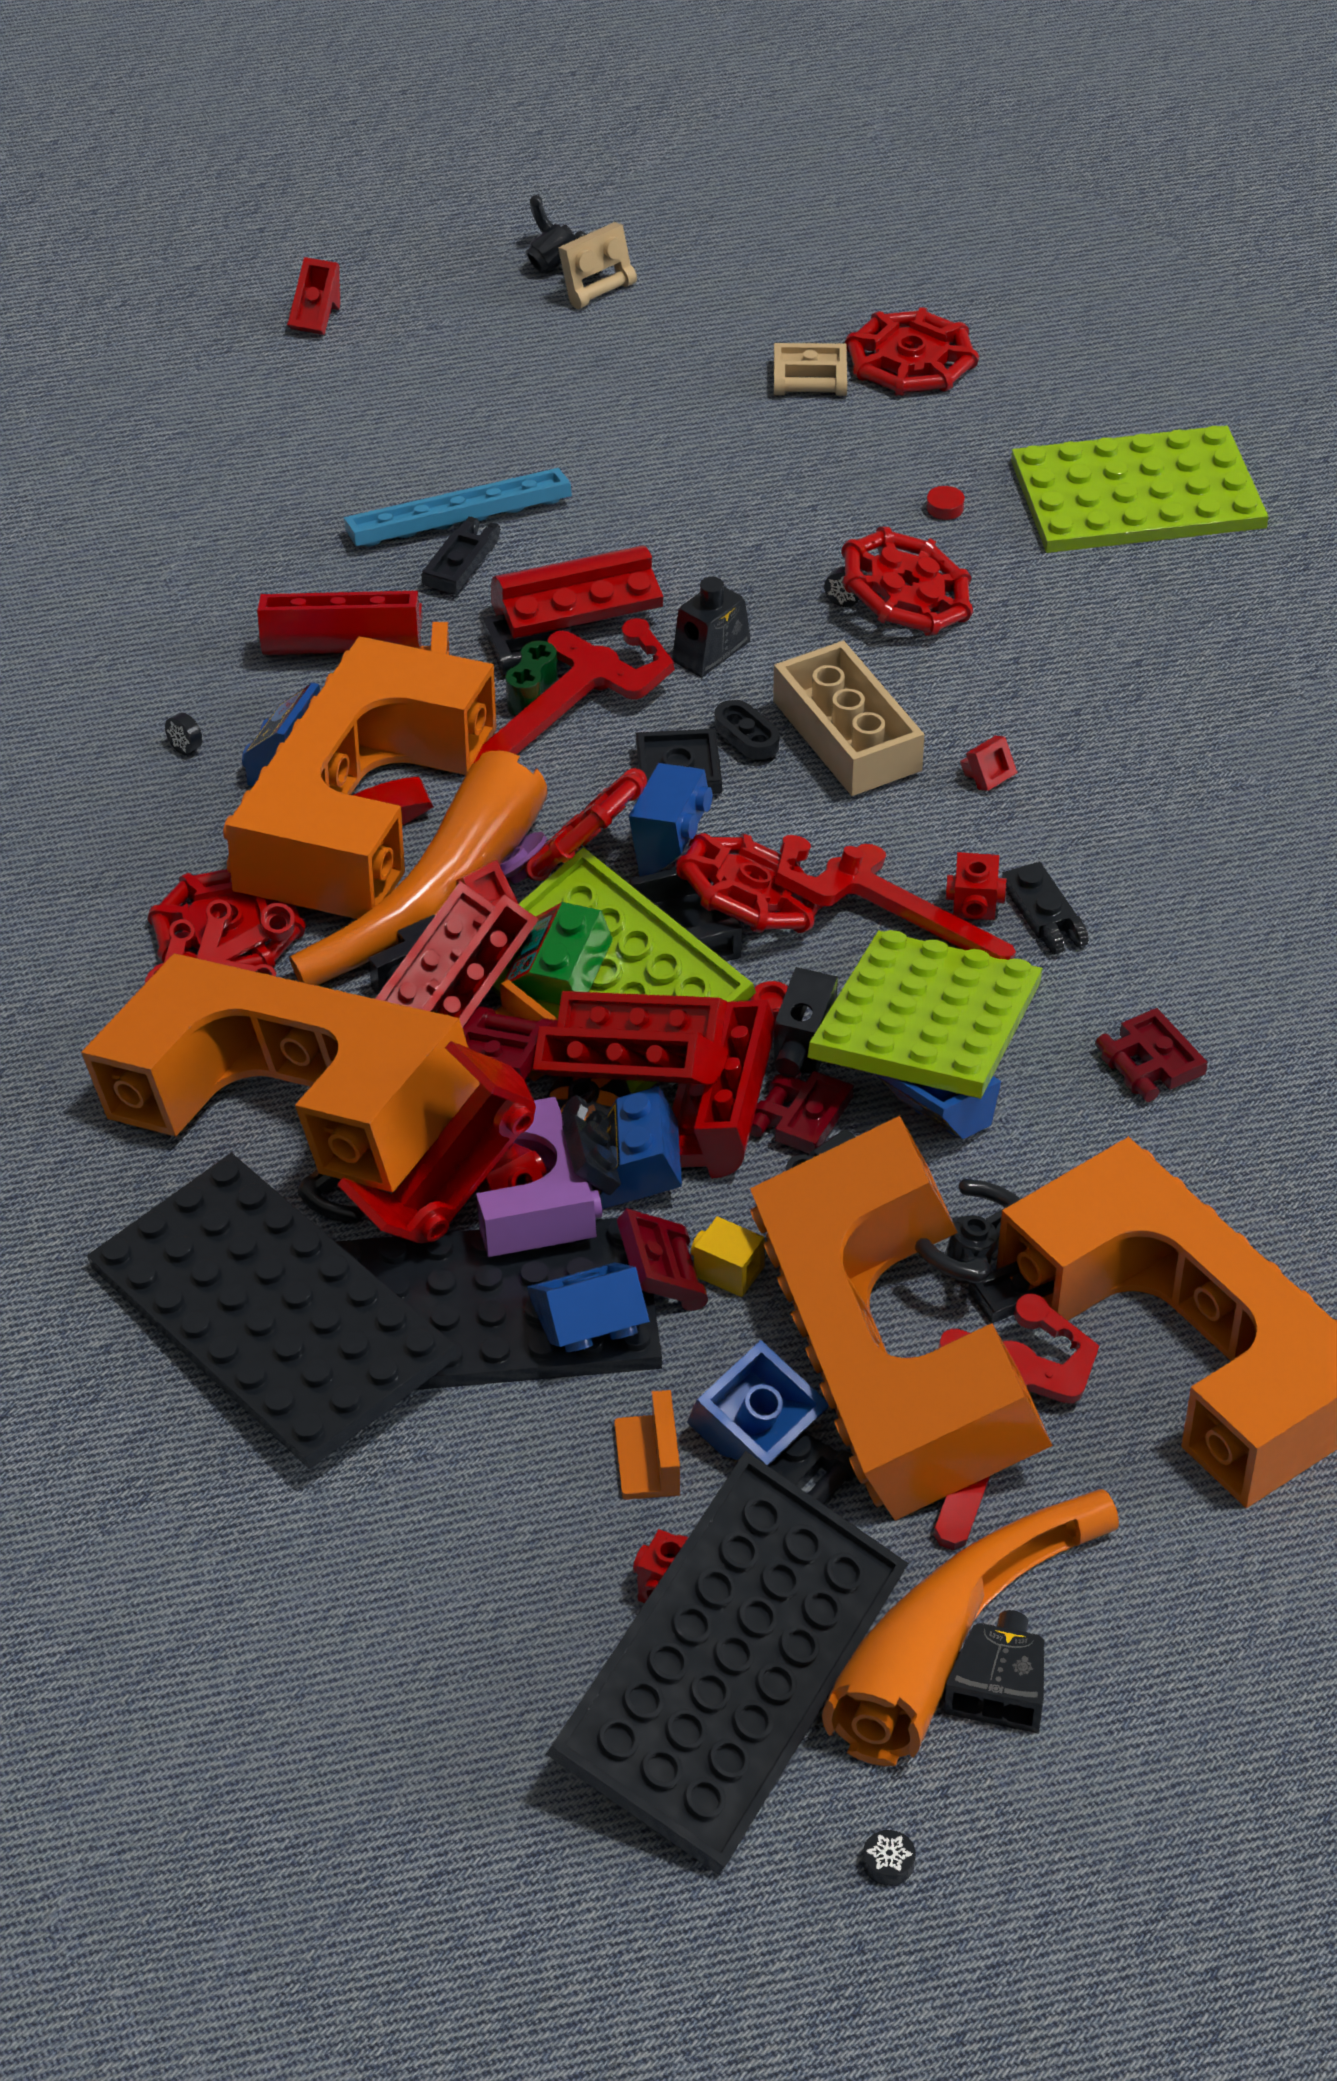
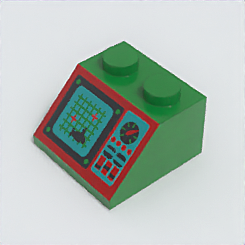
M561 902L536 916L539 920L521 944L505 980L511 981L532 999L558 1005L561 1002L562 991L589 992L613 940L601 910Z

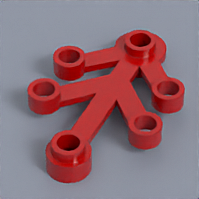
M217 899L211 901L206 908L207 923L197 958L276 976L275 969L268 964L254 966L230 960L269 939L282 941L289 938L295 930L293 910L283 903L270 904L263 909L259 925L219 946L223 929L232 921V908L225 900ZM217 910H223L227 913L222 918L212 916V913ZM179 919L170 925V943L164 963L174 953L184 955L185 948L190 947L195 942V928L190 921ZM276 922L283 923L285 927L282 929H273L271 928V925ZM179 930H186L190 933L185 938L175 936V933ZM164 963L155 966L147 974L145 983L159 970V968Z

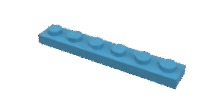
M559 468L347 516L344 517L345 530L355 546H374L385 539L394 537L408 538L416 535L417 532L433 528L438 530L447 529L454 523L466 521L468 516L478 518L481 521L488 518L489 515L501 512L516 513L531 505L540 503L545 505L554 504L561 498L572 496L571 482Z

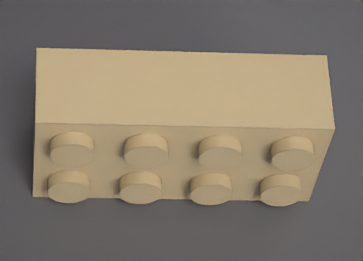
M844 640L774 665L773 702L851 796L922 771L925 734Z

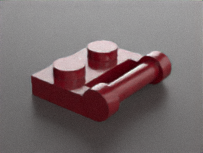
M480 1006L475 1009L463 1026V1032L469 1049L510 1065L525 1080L533 1069L539 1026L557 1027L558 1021L548 1018L534 1021L496 1014L492 1008Z
M626 1208L618 1217L617 1223L629 1265L636 1267L642 1291L678 1300L681 1302L683 1309L688 1311L703 1308L708 1303V1295L705 1286L699 1283L688 1249L691 1239L686 1226Z

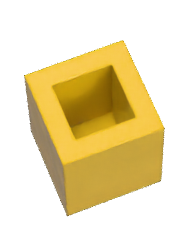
M716 1216L706 1231L701 1230L698 1232L691 1246V1255L694 1256V1268L697 1278L743 1297L765 1267V1247L763 1244L765 1237Z

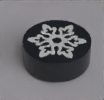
M845 567L835 568L824 583L825 594L834 604L841 607H851L859 601V598L854 593L847 592L842 585Z
M181 712L166 720V736L177 752L182 755H188L201 747L202 733L200 727L190 715Z
M883 1830L874 1833L867 1839L863 1848V1868L866 1874L873 1881L883 1885H897L906 1881L912 1875L915 1868L916 1851L914 1844L906 1835L895 1830Z

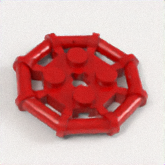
M920 307L918 311L888 314L882 311L875 312L871 315V320L857 332L848 334L844 343L854 364L853 373L859 380L868 379L894 390L895 395L903 396L905 392L940 389L943 392L953 388V383L967 370L974 369L979 361V354L973 349L968 336V326L963 322L954 323L929 313L928 309ZM864 351H874V354L866 356ZM947 361L954 362L948 369L945 368L944 364ZM881 368L887 369V370H889V371H891V372H894V373L898 374V376H896V375H894V374H891V373H889V372H887V371H884V370H882Z
M878 527L876 532L858 540L849 539L842 546L841 553L845 559V576L842 579V585L847 592L854 593L878 616L877 621L883 624L888 621L922 630L926 636H935L939 630L949 625L968 621L973 614V606L969 600V584L972 579L966 569H960L935 546L936 541L929 538L928 541L892 532L890 527ZM877 548L879 555L873 556L869 551ZM860 569L866 571L867 575H864ZM877 591L884 597V599H882L877 594ZM954 591V599L946 596L945 592Z
M637 768L629 769L612 785L601 791L583 811L567 821L544 844L543 848L527 862L525 867L527 876L533 881H543L549 877L556 865L560 862L567 863L572 859L575 852L581 846H585L602 830L601 828L605 829L612 823V819L626 807L625 804L628 801H634L642 794L647 784L645 773Z
M706 833L697 834L690 840L689 849L686 854L681 856L676 862L678 876L687 880L699 895L701 906L708 911L715 909L750 925L753 932L762 933L764 929H793L798 933H804L813 927L814 916L823 907L774 883L781 854L754 842L751 835L742 833L739 837H711ZM796 861L793 871L806 874L800 867L801 861Z
M227 869L198 875L186 873L180 876L179 883L159 905H154L150 908L147 917L149 923L154 928L159 949L157 955L163 963L170 943V925L179 919L188 920L194 925L195 942L190 947L185 948L184 956L197 958V954L187 950L195 947L199 951L207 923L206 908L211 901L217 899L227 901L232 908V921L223 929L219 946L259 925L263 909L270 904H286L293 910L295 915V930L289 938L282 941L271 940L267 946L264 945V942L249 950L250 954L238 956L230 961L254 966L268 964L275 968V961L295 939H299L304 935L306 928L304 920L299 916L296 905L233 891L231 873ZM187 898L194 899V902L189 907L188 903L181 906ZM217 910L212 913V916L221 918L227 913L223 910ZM276 922L271 925V928L273 929H282L285 927V925L280 922ZM184 930L175 934V936L185 938L190 933Z

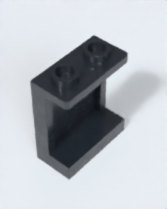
M676 868L629 880V884L723 960L730 961L741 958L742 928L738 920L735 918L728 919L726 914L715 909L708 911L701 906V898L687 880L678 876Z

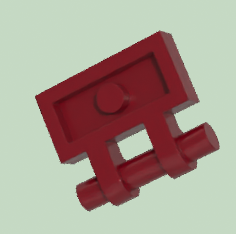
M1158 1008L1122 1022L1120 1028L1121 1039L1114 1041L1109 1034L1105 1033L1100 1035L1095 1041V1046L1102 1052V1060L1111 1069H1117L1123 1075L1124 1084L1133 1094H1140L1146 1102L1153 1101L1159 1095V1089L1153 1084L1154 1081L1160 1079L1171 1090L1205 1075L1208 1062ZM1138 1055L1145 1063L1137 1066L1130 1057Z
M816 1071L812 1072L806 1082L799 1080L801 1072L795 1077H786L778 1074L768 1087L769 1094L765 1100H760L757 1103L750 1134L755 1137H761L766 1129L776 1126L775 1141L810 1153L823 1144L853 1098L854 1085ZM793 1100L789 1108L782 1106L783 1103Z

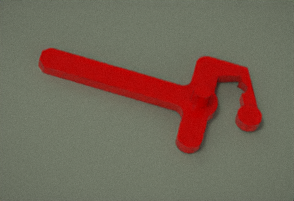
M633 618L626 621L622 626L623 639L627 644L632 646L640 645L647 655L655 654L653 655V662L637 669L619 660L617 653L609 647L594 646L568 631H557L551 634L547 642L556 648L557 659L572 668L482 745L474 763L480 759L482 753L500 750L517 755L593 688L596 690L610 688L632 700L646 696L675 670L673 660L651 632L649 623L641 618Z
M797 835L783 837L780 846L781 858L774 883L820 906H831L847 894H856L964 950L979 949L997 959H1014L1016 951L1010 943L875 875L883 867L886 858V852L882 848L873 844H861L858 847L846 846L841 857L830 859L827 862L825 871L819 876L814 877L793 871L796 861H804L808 858L811 848L810 842Z
M1036 1294L1021 1296L1016 1303L1014 1311L1015 1320L1019 1325L1027 1329H1037L1040 1327L1054 1338L1065 1336L1071 1341L1070 1349L1074 1348L1077 1350L1062 1365L1037 1356L1031 1348L1023 1343L1003 1341L1020 1371L1028 1391L1062 1403L1070 1404L1079 1401L1083 1396L1100 1345L1049 1307L1046 1300ZM961 1329L945 1331L940 1338L938 1349L970 1334V1332ZM990 1476L953 1494L946 1495L933 1532L939 1546L951 1550L966 1546Z

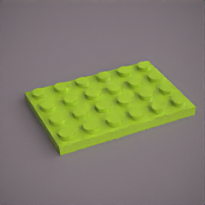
M1228 425L1173 430L1171 432L1153 434L1142 433L1116 438L1105 437L1098 440L1079 442L1068 441L1061 444L1032 445L1012 449L1011 462L1046 553L1265 529L1268 525L1269 516Z
M584 847L518 904L535 917L561 902L602 911L613 940L589 992L718 997L727 1002L748 1001L756 993L754 985L750 980ZM518 950L490 988L500 998V984L504 982ZM535 1000L558 1019L560 1005ZM626 1080L631 1094L650 1089L657 1083Z
M878 930L809 1043L808 1058L981 1099L1040 985L1043 968L1032 966L1029 962L1022 959H997L979 949L962 950L949 947L946 943L939 940L923 941L907 937L904 933L895 930L885 932Z

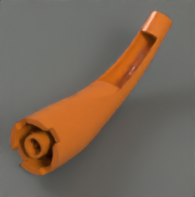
M499 750L482 753L480 759L472 764L446 811L437 833L409 875L387 897L363 916L330 936L289 956L291 966L298 981L318 986L369 962V957L398 945V930L429 916L436 915L458 885L457 879L491 861L497 860L499 865L503 863L518 847L532 827L546 801L548 794L547 784L540 771L535 769L534 773H532L517 762L520 756L511 752Z
M1099 1489L1040 1509L1013 1521L961 1550L915 1586L866 1635L838 1676L822 1713L823 1725L828 1735H832L836 1731L850 1744L847 1753L869 1764L896 1766L899 1757L910 1754L914 1758L932 1721L962 1645L973 1622L982 1609L1013 1580L1035 1565L1074 1546L1081 1545L1117 1530L1119 1518L1110 1495L1105 1490Z

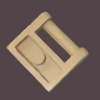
M613 222L558 247L569 300L576 309L587 306L591 299L619 286L628 287L637 281L636 272L630 264L622 224ZM614 265L615 273L583 287L582 279Z
M774 343V395H785V392H836V396H847L846 344Z

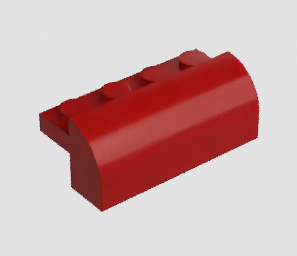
M645 545L493 576L491 580V604L496 616L504 614L513 639L663 607L664 596L652 570V555Z
M418 590L260 594L257 615L263 655L344 653L346 650H350L359 636L419 649L422 646L421 628L423 613L422 603H419Z
M460 881L375 999L457 1017L460 1019L463 1028L539 919L506 895H503L495 906Z
M562 991L557 1027L539 1026L533 1070L547 1076L712 1084L721 1075L728 1056L729 1049L721 1046L727 1001L718 997Z
M769 1000L727 1002L721 1046L729 1050L721 1075L714 1083L709 1085L678 1084L672 1110L678 1119L681 1167L707 1166L711 1179L730 1175L742 1165L774 1038L775 1018Z

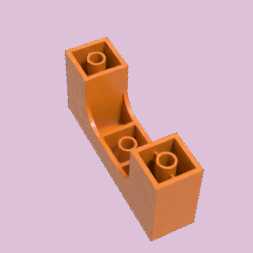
M359 636L350 650L344 652L336 670L327 676L325 685L319 694L312 697L309 708L302 718L295 721L292 732L285 742H281L278 745L276 754L268 766H264L261 769L259 778L251 790H247L244 793L237 810L233 815H229L225 821L223 836L228 841L227 871L231 873L233 891L354 919L360 918L378 905L395 889L405 873L401 806L357 797L351 794L369 771L391 763H411L466 775L482 745L493 736L497 729L494 664Z
M175 953L81 1052L107 1119L175 1137L217 1091L234 1081L254 1076H267L309 1086L310 1088L295 1104V1108L318 1173L338 1179L346 1178L365 1186L394 1192L480 1084L445 1049L450 1041L468 1048L460 1019L457 1017Z
M900 1116L750 1188L757 1205L750 1209L751 1215L761 1234L766 1233L768 1241L763 1243L773 1266L775 1268L779 1267L781 1276L777 1277V1280L789 1303L793 1301L795 1310L791 1312L792 1318L803 1338L807 1336L809 1346L805 1347L806 1353L817 1373L821 1372L824 1382L820 1383V1388L829 1407L832 1410H836L838 1419L834 1420L841 1439L846 1447L850 1445L853 1456L849 1457L851 1466L861 1484L865 1483L868 1493L877 1508L885 1505L896 1521L946 1497V1495L953 1494L1053 1446L1021 1373L993 1323L919 1357L900 1358L887 1353L870 1311V1295L876 1281L890 1266L917 1253L915 1244L920 1238H927L933 1244H936L958 1233L930 1169Z
M1129 1136L1002 1210L996 1269L1017 1261L1022 1275L1030 1283L1028 1290L1055 1280L1054 1292L1042 1298L1046 1300L1049 1307L1067 1321L1113 1294L1127 1291L1144 1292L1166 1301L1231 1361L1191 1386L1181 1447L1246 1509L1337 1450V1320L1330 1317L1314 1302L1313 1298L1306 1291L1300 1290L1284 1276L1275 1263L1265 1259L1249 1244L1242 1234L1235 1232L1218 1217L1216 1211L1211 1206L1200 1201L1187 1189L1181 1179L1173 1177L1155 1160L1148 1150L1142 1149Z

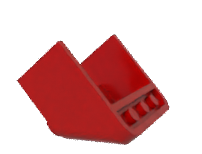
M450 1041L445 1049L480 1084L440 1133L438 1139L393 1194L346 1178H342L337 1184L381 1231L417 1243L434 1242L447 1232L449 1223L517 1137L532 1125L536 1110L535 1102L524 1078L508 1064L453 1041Z

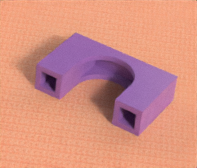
M556 1097L534 1100L536 1105L534 1121L513 1142V1144L516 1143L536 1151L544 1162L547 1175L528 1184L476 1193L479 1230L488 1257L597 1237L595 1219L602 1217L600 1196L597 1190L592 1191V1184L574 1173L562 1128L564 1125L563 1117Z

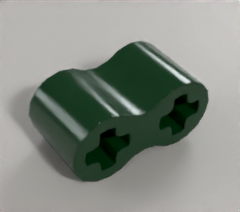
M532 641L526 644L521 650V662L506 673V701L508 712L516 717L558 680L557 651L551 643Z

